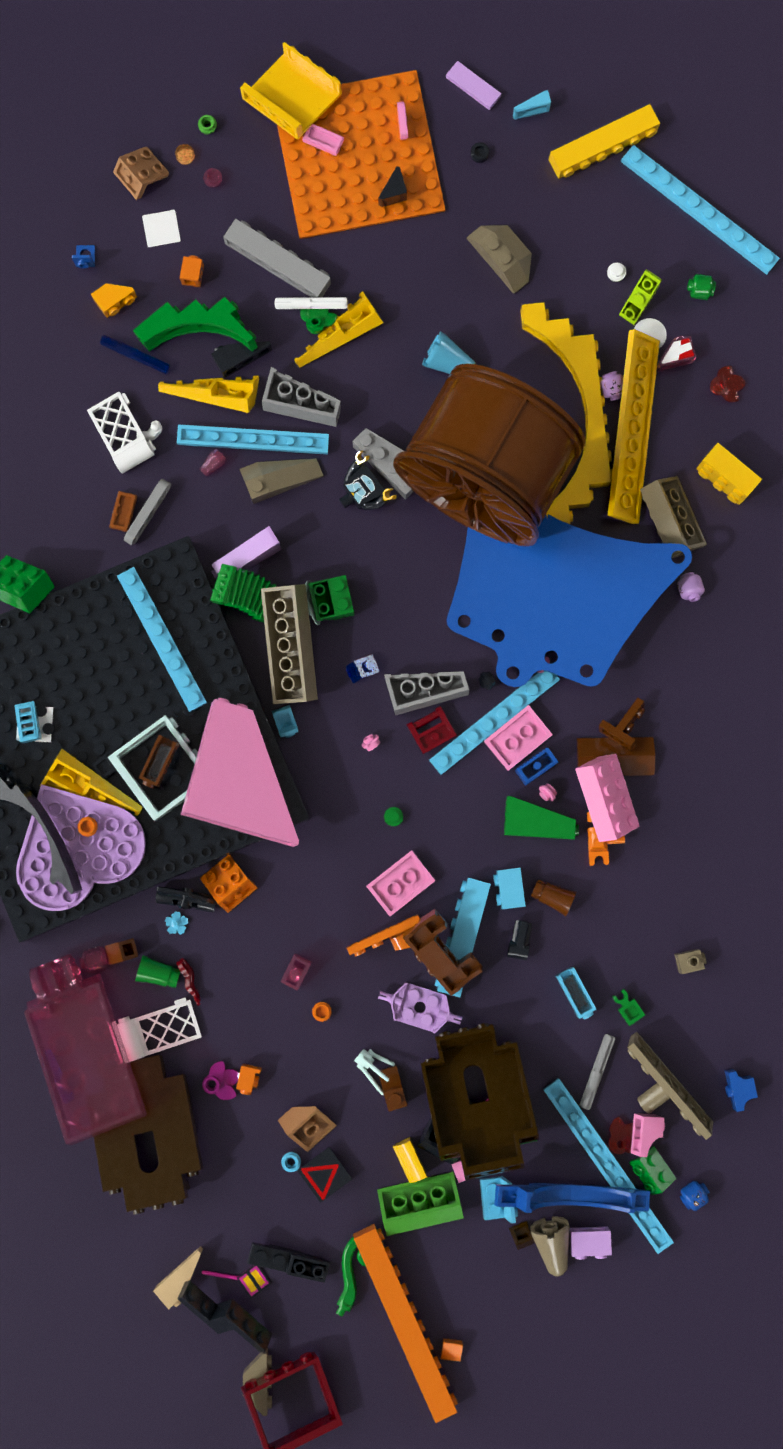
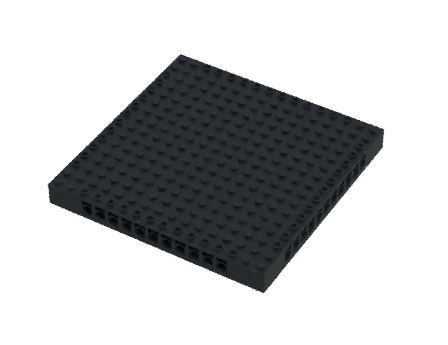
M189 535L48 594L31 613L15 608L0 615V763L4 766L5 772L12 776L17 784H26L36 798L38 797L41 782L61 749L94 771L90 766L105 754L110 756L165 715L169 719L173 717L179 725L176 728L180 734L184 733L190 740V743H188L189 747L192 750L195 748L198 751L211 703L215 699L224 698L229 700L231 704H244L248 706V709L253 710L293 825L296 826L310 820L219 604L210 601L213 588ZM132 567H135L207 701V704L192 712H189L117 577V575ZM35 701L37 716L39 717L46 715V707H53L52 724L46 723L42 727L45 734H51V742L32 741L20 743V741L16 740L17 720L15 705ZM29 716L22 717V720L29 719ZM164 726L121 758L158 811L188 790L195 765L179 744L160 787L154 785L152 789L142 784L144 780L140 779L139 776L158 735L179 744L167 726ZM27 731L25 735L34 734V732ZM162 746L151 769L150 776L158 778L170 749ZM118 771L105 779L143 807ZM0 800V896L19 943L25 942L264 840V838L181 815L184 802L158 821H154L144 807L138 816L135 815V812L129 811L141 824L146 839L145 853L139 867L129 877L119 882L110 884L94 883L89 895L81 903L70 909L49 911L33 905L26 899L16 877L18 858L32 814L15 803Z

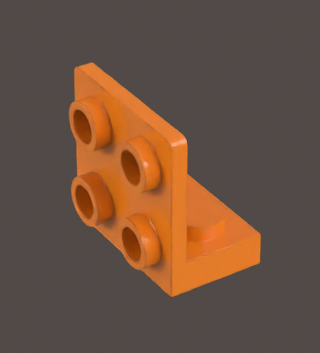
M230 854L200 878L215 901L227 913L257 889L256 885L245 875Z

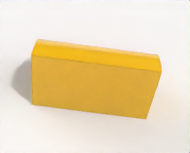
M410 1137L392 1145L409 1183L427 1178L425 1168Z

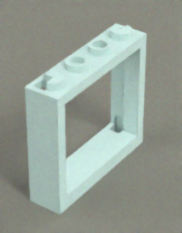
M166 715L108 757L154 821H158L184 802L187 791L158 811L121 758L164 726H167L195 764L198 751L195 748L192 750L189 747L188 743H190V740L184 733L180 734L176 728L179 725L173 717L169 719Z

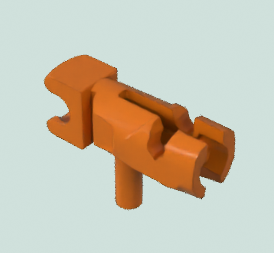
M587 812V822H592L590 813ZM588 828L589 866L595 864L597 856H601L603 863L609 865L608 844L625 843V836L617 840L599 842L595 828Z

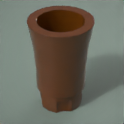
M538 879L531 897L538 899L539 902L548 905L566 917L577 892L555 886L549 882L545 883Z

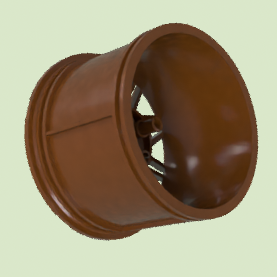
M460 364L452 369L407 446L406 451L396 455L393 466L399 477L416 494L455 521L504 543L532 546L539 538L538 527L584 449L586 440L584 433L575 420L540 391L501 371L476 364Z

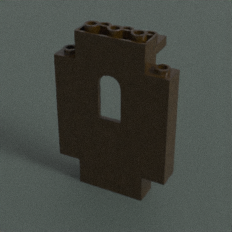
M488 1023L479 1024L476 1028L472 1029L468 1027L460 1028L458 1032L453 1033L446 1031L440 1033L439 1036H435L440 1059H426L421 1063L440 1160L460 1157L465 1181L525 1168L520 1144L539 1140V1134L517 1042L512 1043L508 1041L502 1043L501 1046H497L493 1024L488 1025ZM469 1066H478L482 1070L489 1101L469 1104L464 1080V1071Z
M161 1055L102 1068L106 1092L87 1096L103 1192L109 1191V1195L120 1193L121 1188H123L127 1212L133 1211V1215L145 1212L147 1207H152L153 1210L165 1208L164 1204L172 1202V1206L183 1204L184 1199L189 1198L187 1190L190 1189L189 1181L185 1180V1173H187V1177L199 1175L198 1170L204 1169L186 1075L181 1074L167 1078L163 1056ZM149 1131L154 1133L159 1164L152 1173H146L140 1168L134 1136L136 1134Z

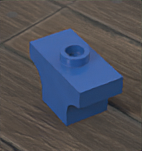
M733 1069L724 1070L727 1080L725 1090L727 1097L731 1099L732 1108L736 1112L744 1111L746 1102L758 1097L754 1078L750 1075L740 1077Z

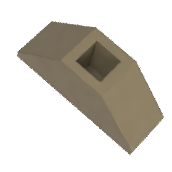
M268 1348L265 1352L259 1353L244 1369L243 1386L250 1379L262 1377L268 1371V1368L272 1367V1355H268ZM272 1384L251 1394L255 1408L263 1416H267L268 1410L272 1409V1396H269L268 1388H272Z

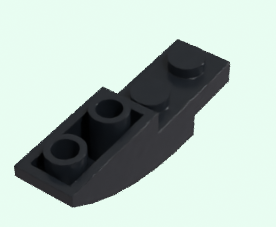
M252 1242L247 1263L251 1265L286 1272L287 1275L325 1283L330 1265L325 1260L299 1251L272 1244L268 1246Z

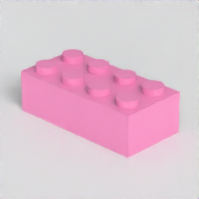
M616 754L599 756L575 769L599 842L617 840L640 827Z

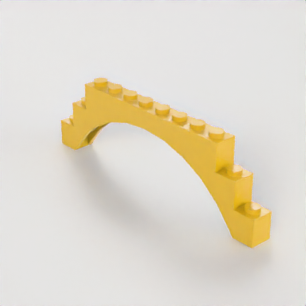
M544 302L524 304L520 310L522 329L543 341L561 358L576 382L585 411L586 444L581 460L566 488L554 499L546 513L547 517L549 514L560 521L570 524V522H573V513L569 509L589 507L591 501H593V490H589V488L607 487L611 484L613 469H610L609 466L612 456L611 451L607 449L609 433L605 432L607 415L606 413L603 414L602 408L605 406L604 395H601L600 391L602 377L598 375L600 359L596 358L598 341H594V334L573 336V325H570L569 318L549 320V311L545 309Z

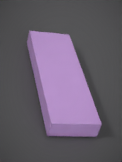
M459 61L446 74L448 80L488 110L501 97L499 91Z

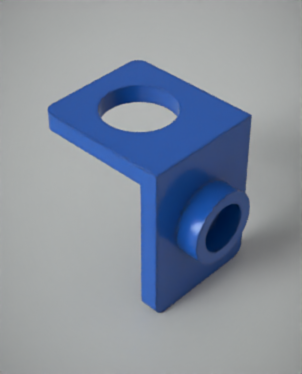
M94 245L76 246V255H72V260L76 267H95ZM84 250H88L91 252V255L80 254Z

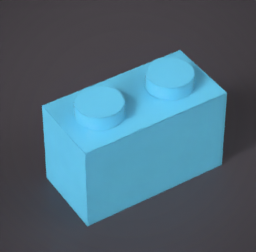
M521 868L496 870L497 875H493L494 885L498 886L499 894H496L497 906L501 905V909L525 907Z

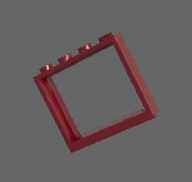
M306 1352L295 1361L285 1362L281 1368L269 1370L258 1379H250L241 1387L263 1449H295L343 1425L320 1360L314 1352ZM312 1365L330 1414L268 1444L251 1394Z

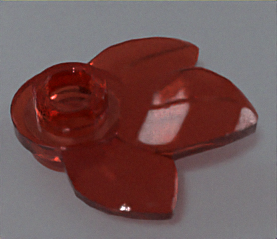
M725 366L718 370L717 377L712 379L710 389L713 394L722 395L728 402H737L739 400L737 392L745 386L746 382L741 376L733 375L732 366Z
M617 1116L610 1125L611 1138L609 1140V1148L615 1154L631 1153L633 1123L625 1125L623 1120ZM618 1141H621L620 1148L617 1146Z

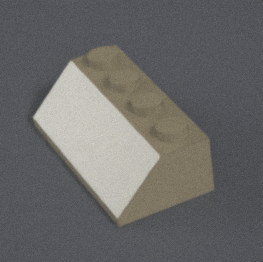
M678 476L658 479L640 489L642 498L649 509L650 517L654 521L657 533L663 543L684 544L690 551L707 545ZM675 551L671 558L682 556L684 553L682 551Z

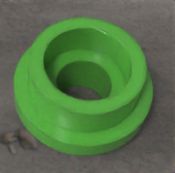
M204 115L199 119L198 127L202 133L211 134L216 130L217 123L214 117ZM205 124H211V126L205 127Z

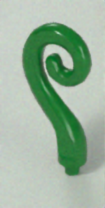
M354 1237L348 1241L342 1255L344 1289L337 1302L339 1308L336 1311L341 1317H343L346 1311H351L357 1295V1285L352 1265V1257L357 1248ZM358 1250L357 1259L361 1265L366 1266Z

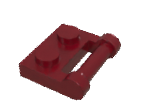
M440 706L435 708L434 712L416 722L406 724L423 754L457 736ZM438 717L441 719V723L418 734L417 729Z

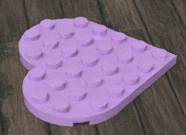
M41 784L37 799L47 811L66 845L77 871L82 891L70 894L59 881L55 885L49 881L52 867L49 841L42 826L32 815L16 867L18 885L28 901L41 909L49 911L70 909L81 903L89 895L94 883H116L134 873L144 857L146 839L141 824L133 814L115 805ZM84 817H92L98 824L97 832L92 836H83L78 831V823Z

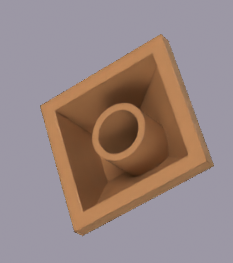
M316 1106L292 1107L278 1120L287 1136L307 1152L337 1126Z

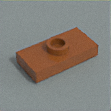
M118 491L109 525L110 529L123 532L129 530L137 495Z

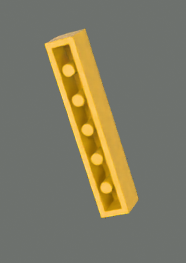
M649 104L551 151L549 162L558 179L570 177L574 174V171L584 170L595 161H603L608 155L612 153L617 154L628 145H636L641 139L654 136L658 131L660 122Z

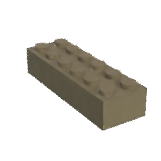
M306 584L261 589L273 704L318 700Z

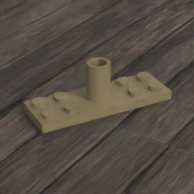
M636 1031L630 1037L627 1047L628 1053L633 1059H637L642 1064V1070L647 1075L650 1074L657 1082L637 1098L640 1106L646 1113L650 1114L671 1098L680 1109L682 1117L686 1121L689 1120L694 1125V1131L707 1140L712 1136V1119Z

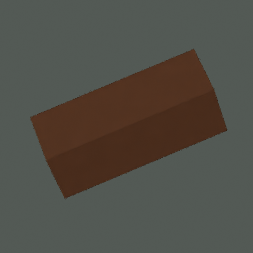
M632 737L635 739L636 746L631 752L610 738H577V767L599 756L616 754L623 776L655 775L653 737Z

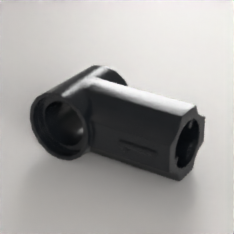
M515 920L507 957L527 961L532 923Z

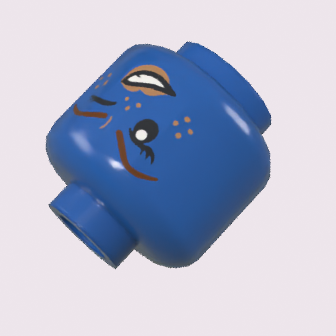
M692 1181L681 1189V1196L679 1197L688 1210L697 1211L709 1202L707 1194L710 1192L704 1183L699 1184L697 1181Z

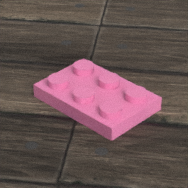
M528 705L489 736L484 743L506 770L509 771L553 734Z
M411 850L366 887L387 914L392 916L435 882V879Z

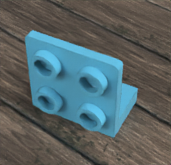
M503 1176L480 1179L484 1220L505 1218L512 1224L516 1223L515 1217H518L517 1207H497L494 1205L496 1185H512V1183Z

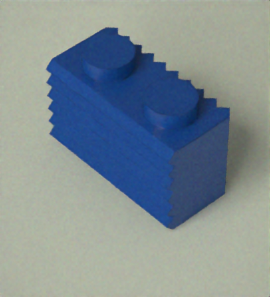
M545 748L520 765L519 768H516L515 772L526 786L559 762L550 749Z

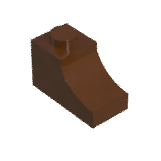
M397 1065L381 1069L380 1071L389 1078L387 1082L379 1076L388 1111L408 1106Z

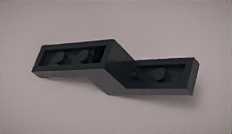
M190 1280L184 1282L177 1299L217 1334L235 1330L260 1353L267 1350L272 1333L237 1302L231 1299L216 1304Z

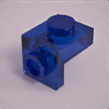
M373 655L355 660L346 666L347 674L353 684L380 672Z

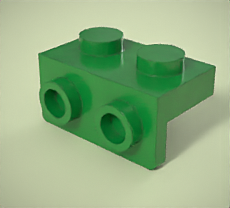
M655 1146L649 1148L647 1157H639L629 1162L634 1173L640 1178L644 1188L649 1190L651 1195L663 1193L676 1180V1177Z

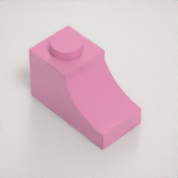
M634 1113L631 1143L632 1154L639 1157H647L652 1143L658 1138H663V1131L665 1130L664 1117L655 1114Z

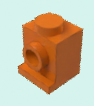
M244 1063L241 1065L236 1089L240 1090L241 1094L251 1095L253 1087L257 1088L260 1076H256V1074H260L262 1067Z

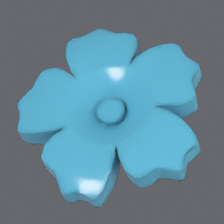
M177 911L171 914L172 917H166V926H170L167 929L169 934H176L177 931L180 935L185 933L186 926L184 925L189 923L188 918L185 916L181 917V913Z

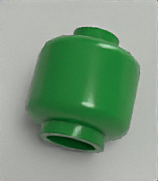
M695 274L693 279H689L687 290L690 291L691 298L708 300L710 296L713 297L716 282L713 281L712 276Z

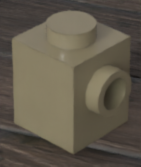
M699 949L674 954L680 974L705 969V954L701 953Z

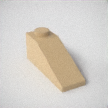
M201 1246L154 1288L153 1292L168 1309L173 1305L177 1307L181 1304L177 1298L184 1282L192 1278L203 1251Z

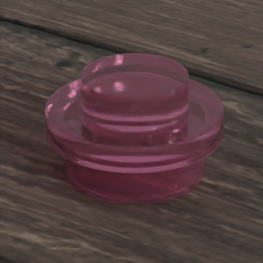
M210 168L204 173L203 178L207 186L217 187L221 184L222 174L219 170Z

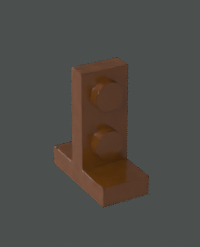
M637 698L617 727L602 720L599 724V732L632 752L636 746L635 739L627 734L634 728L635 724L633 723L635 720L643 716L645 712L644 701Z

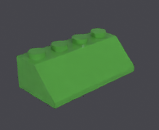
M454 1172L425 1178L414 1183L407 1182L377 1189L387 1236L464 1218Z

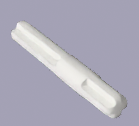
M346 297L275 298L276 309H346L348 307Z

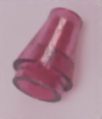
M216 448L214 451L211 450L199 469L204 475L208 476L223 466L227 458Z

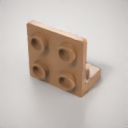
M143 147L120 156L113 171L136 200L142 198L148 184L166 178L169 175L167 169L148 147Z

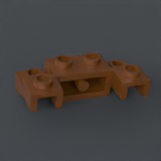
M434 909L420 918L418 924L404 932L403 939L415 952L417 960L425 964L428 973L432 977L435 976L450 996H452L467 982L482 973L483 966L471 952L459 960L437 935L447 928V922Z

